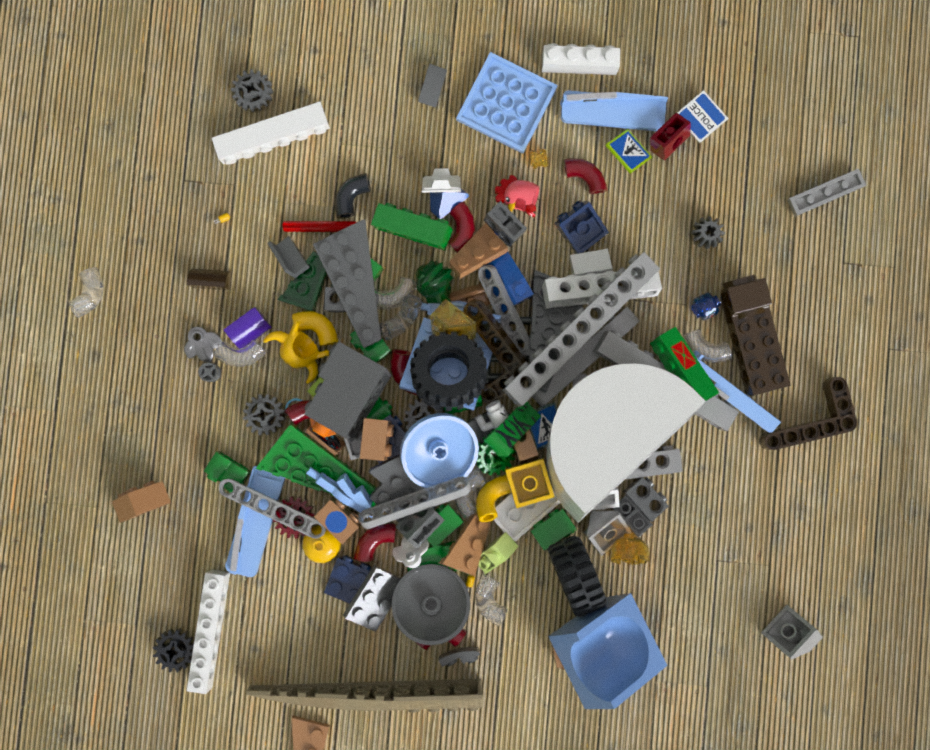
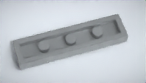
M858 168L787 199L796 217L867 185Z

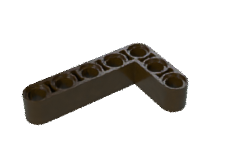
M474 299L464 306L463 313L506 370V372L490 382L481 391L482 400L490 404L506 394L503 391L506 386L503 384L502 379H508L512 375L516 377L519 374L517 368H520L527 360L481 300ZM471 305L477 307V314L472 312ZM483 321H487L489 323V329L483 327ZM494 336L501 339L500 345L495 343ZM506 352L513 355V360H509L506 357ZM522 377L520 380V384L524 382L527 378ZM488 389L493 390L495 396H490Z
M832 377L826 379L823 383L831 417L773 432H766L759 438L760 446L766 450H778L855 430L857 419L846 380L842 377ZM834 381L838 384L836 391L832 387ZM839 400H841L843 403L841 409H839L837 406ZM844 418L847 420L848 423L846 428H844L842 425V421ZM825 423L829 425L828 432L824 431L823 427ZM807 427L811 431L809 437L805 435V429ZM788 432L792 434V440L789 442L786 439ZM770 436L774 440L772 446H769L767 443V440Z

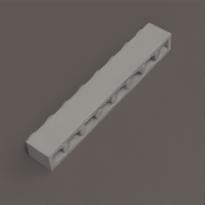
M614 330L604 331L593 352L614 365L644 364L666 370L661 360L660 362L655 360L652 353L646 350L644 352L639 350L636 343L630 340H623L621 338L622 335ZM717 394L707 400L695 415L719 430L728 431L739 411L734 409V406L727 400L721 401L718 399L719 395Z

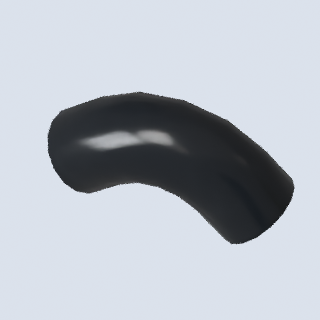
M367 173L351 177L339 187L335 196L337 218L343 219L354 216V199L360 194L371 192Z

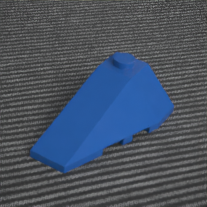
M509 252L484 265H493L496 268L514 307L534 295ZM486 269L485 276L487 279H490L491 272ZM494 286L493 293L495 296H499V289ZM505 304L501 305L502 312H507V306Z

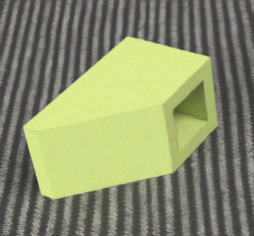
M507 532L503 533L482 551L478 564L479 568L487 574L505 562L519 546Z

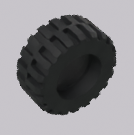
M446 331L440 332L439 336H435V334L430 335L429 340H423L420 343V349L416 348L413 352L414 357L411 358L410 363L412 384L419 398H424V403L427 405L434 404V408L441 410V407H446V411H452V407H457L460 410L463 409V404L467 403L469 406L474 402V398H478L481 395V389H484L486 383L487 362L483 350L480 347L477 348L475 340L469 341L468 336L465 334L458 336L457 332L451 331V334H446ZM455 358L466 365L468 372L466 377L459 383L444 385L436 382L431 377L430 369L434 363L441 359Z
M571 536L550 545L547 549L574 615L581 617L603 608L607 604V600L595 568L580 537Z

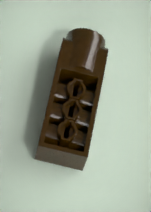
M755 274L723 283V289L720 292L721 303L746 395L754 396L791 386L770 311L772 300L766 278L757 280Z

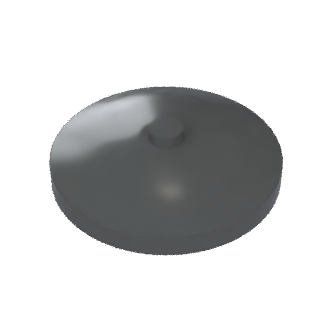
M434 564L422 565L410 570L398 582L392 597V613L398 628L410 640L423 645H439L453 639L465 626L470 613V596L463 580L451 569Z

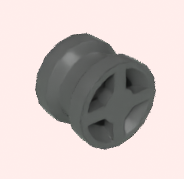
M208 362L199 367L198 374L203 381L215 382L221 376V369L217 364Z

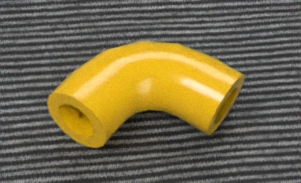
M314 311L292 314L293 323L295 320H298L300 323L298 331H314L318 336L320 346L338 343L337 333L332 322L323 314Z
M506 475L496 477L480 489L476 499V511L480 522H490L498 517L495 507L496 500L501 496L511 493Z

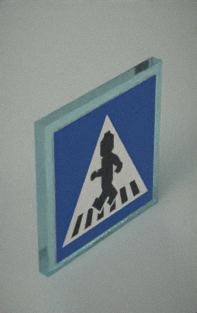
M555 402L535 409L541 417L530 428V432L537 451L547 447L551 427L557 412Z

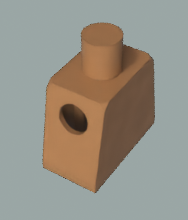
M530 429L522 436L525 438V441L520 442L518 440L513 446L519 465L537 460L539 456Z

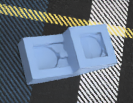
M346 473L339 476L336 483L344 493L357 504L367 509L370 508L373 501L369 498L365 487L361 485L355 488Z

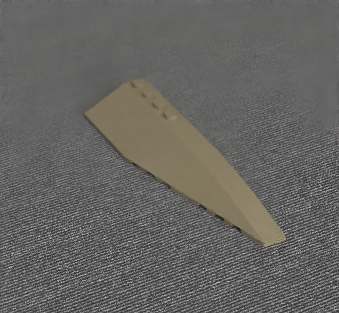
M481 679L250 685L246 690V695L263 699L341 710H408L415 713L423 709H428L429 712H437L440 709L458 711L459 708H467L469 711H476L478 708H482L483 701Z

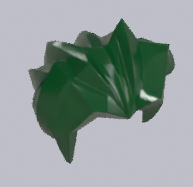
M433 260L417 268L415 272L416 288L428 303L447 304L451 302L449 297L451 293L450 285L454 279L451 276L452 269L444 267L443 262L438 263V261L434 262Z

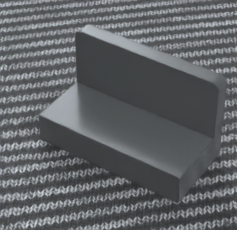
M286 237L277 245L271 241L267 243L284 271L292 277H298L310 267L291 237Z

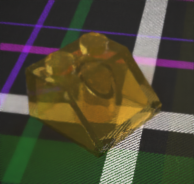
M447 299L430 315L431 331L435 336H439L440 332L446 331V334H451V331L457 332L458 336L462 334L467 335L469 341L476 338V322Z

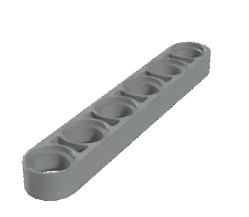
M493 265L483 266L478 271L479 280L495 313L501 315L500 323L502 328L526 359L530 353V338L496 268ZM486 269L491 272L490 279L485 277L484 272ZM494 286L499 289V296L494 295ZM502 304H505L507 306V314L502 312ZM510 321L516 324L515 331L511 330L509 326ZM519 338L524 341V348L519 347Z
M457 477L365 509L359 514L358 520L364 529H370L465 496L470 492L471 486L466 477ZM466 484L464 488L457 489L458 485ZM447 490L444 495H438L439 492ZM428 497L426 501L419 502L421 498ZM410 503L407 508H401L403 504ZM391 510L389 514L382 515L384 511ZM373 516L371 520L364 522L366 517Z
M225 479L219 484V492L223 496L311 538H320L326 532V528L316 518L238 481ZM227 482L233 484L234 489L231 493L224 491V485ZM245 490L251 493V499L248 502L243 501L241 498V494ZM261 499H266L269 502L266 510H262L259 507ZM279 507L286 509V516L284 518H279L276 515V510ZM297 515L304 518V524L301 527L294 524V518ZM314 524H319L322 527V532L319 535H314L311 531Z

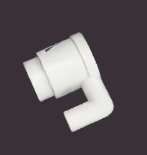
M496 400L485 407L487 415L491 420L490 422L486 423L481 414L476 416L475 420L480 429L486 432L498 427L509 415L504 405L499 400Z

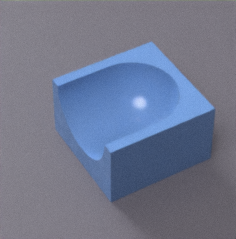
M631 593L606 597L607 604L603 608L581 617H574L548 636L584 709L617 708L668 666Z

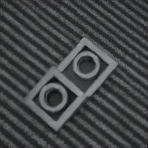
M429 63L418 102L436 108L447 69Z
M627 495L619 501V507L612 508L620 513L627 526L638 538L653 526Z
M479 647L453 649L439 655L438 660L442 667L445 665L449 667L455 664L458 658H460L463 664L467 662L471 664L478 659L480 649Z

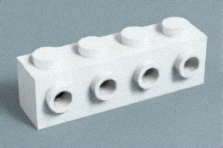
M551 43L543 47L542 72L616 75L620 67V48H615V46L596 47L595 45H586L585 47H579L575 44L558 46V44Z

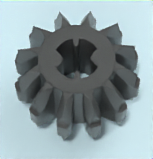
M708 216L706 220L702 217L699 219V223L696 222L693 225L695 230H692L691 234L696 235L693 238L694 242L700 241L698 247L704 244L705 249H709L710 246L715 248L717 243L723 241L721 236L725 235V232L720 229L724 227V224L718 225L719 219L716 218L712 222L711 216ZM710 230L711 234L706 235L705 232Z

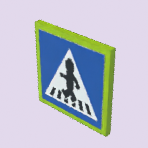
M628 129L605 145L630 174L652 158L650 153Z

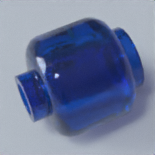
M706 292L694 298L693 304L690 306L697 319L707 320L719 313L718 307L721 306L717 295L712 296L711 293Z

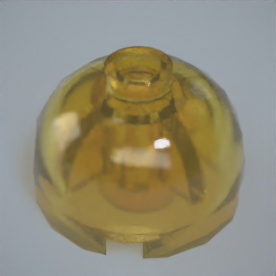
M623 534V537L618 538L611 547L610 562L621 564L622 561L627 563V565L646 564L650 562L649 548L646 542L641 538L635 537V534Z

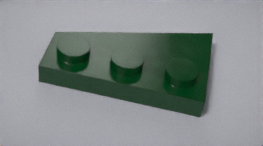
M312 252L306 260L310 267L293 281L291 280L287 290L277 300L309 311H315L327 272L317 252Z

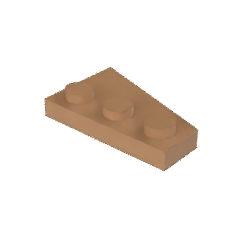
M472 513L460 531V536L455 543H452L449 548L450 551L439 563L475 576L492 521L480 522L477 513Z

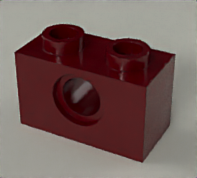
M676 112L650 137V151L665 161L690 136L691 122Z

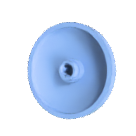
M448 413L431 414L418 420L406 432L400 447V460L408 477L417 485L428 488L457 477H467L478 458V440L472 428L460 417Z

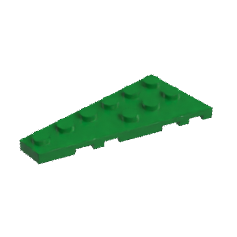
M293 423L289 425L255 468L260 471L270 472L277 477L281 476L290 479L294 483L311 489L327 492L331 496L333 495L329 491L318 485L314 478L306 474L310 467L320 474L323 472L336 482L339 476L346 473L355 488L363 485L369 495L376 488Z

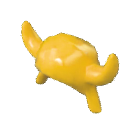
M295 320L289 334L283 331L271 332L264 338L263 343L271 340L279 341L281 343L280 357L284 360L285 364L292 368L300 369L306 367L309 370L306 383L309 384L318 374V365L315 360L329 356L330 351L324 350L319 352L314 341L306 333L298 331L300 323L298 320Z

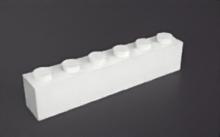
M317 102L212 137L218 159L223 164L230 165L238 159H248L256 153L269 152L273 147L287 146L291 141L305 140L312 134H323L330 127L321 102Z

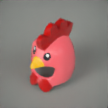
M510 175L508 180L502 179L500 186L495 187V194H497L495 201L505 203L511 212L514 209H518L531 217H535L536 214L533 212L536 211L535 205L540 187L533 182L517 180V177Z

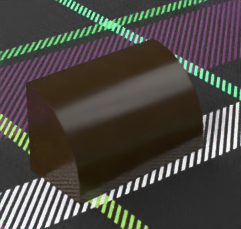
M192 268L188 273L186 285L192 288L231 290L232 272Z

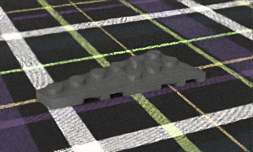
M365 219L313 244L363 348L382 340Z
M537 270L534 271L533 279L534 295L532 297L529 363L534 359L532 355L539 348L543 350L548 345L546 341L553 334L557 336L562 331L559 328L567 321L571 323L576 318L574 316L575 312L582 307V305L546 309L542 286L545 279L551 276ZM560 288L562 292H568L566 289ZM566 336L562 339L564 345L567 344L569 339ZM549 350V357L552 360H556V352ZM535 364V371L538 374H542V365ZM553 376L539 389V391L544 393L547 392Z

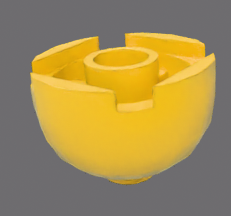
M320 525L313 526L311 531L314 535H319L322 532V527ZM326 529L325 534L320 538L315 539L305 535L302 548L309 560L315 563H326L332 561L339 554L341 543Z

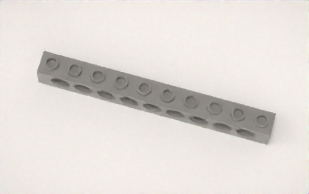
M645 252L639 256L635 254L628 260L630 265L626 269L620 268L614 274L616 278L612 282L608 280L601 287L603 291L599 295L595 293L587 301L589 305L585 309L581 307L575 312L574 316L576 318L571 323L567 321L559 328L562 331L557 336L553 334L546 341L548 345L543 350L539 348L532 355L534 359L529 364L526 361L518 369L520 373L516 377L512 375L504 382L506 387L503 391L518 407L523 406L660 270ZM631 270H635L638 273V278H634L631 275ZM618 283L624 285V292L618 289ZM604 296L611 299V305H607L604 302ZM591 310H595L597 312V319L591 317ZM577 323H581L584 326V332L577 330ZM564 336L570 339V346L563 344L562 339ZM549 350L556 352V360H552L549 357ZM535 364L542 365V374H538L535 371ZM522 377L529 380L527 388L522 387L520 384Z

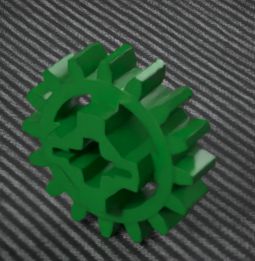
M478 442L480 448L476 466L483 473L487 472L490 476L495 473L498 476L501 470L505 472L506 466L512 467L509 462L510 460H515L512 454L516 453L515 450L506 458L504 456L497 457L491 454L496 453L485 442Z

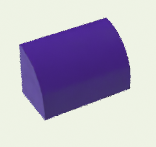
M254 307L223 330L239 349H243L272 327L260 310Z

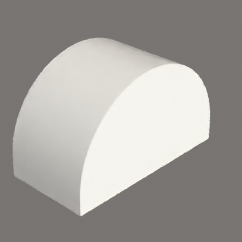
M644 364L613 365L593 372L582 379L562 400L554 417L547 443V473L552 489L562 506L579 523L678 431L706 401L691 386L676 375Z

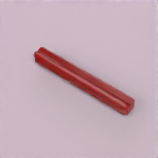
M283 221L282 228L284 232H338L357 222Z

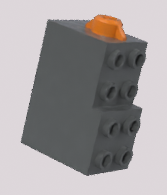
M338 341L337 345H333L330 349L328 360L323 362L319 368L320 373L318 376L324 381L317 386L315 390L316 395L313 400L306 404L304 415L310 418L312 431L325 438L337 433L353 442L363 425L364 418L368 417L392 375L385 367Z

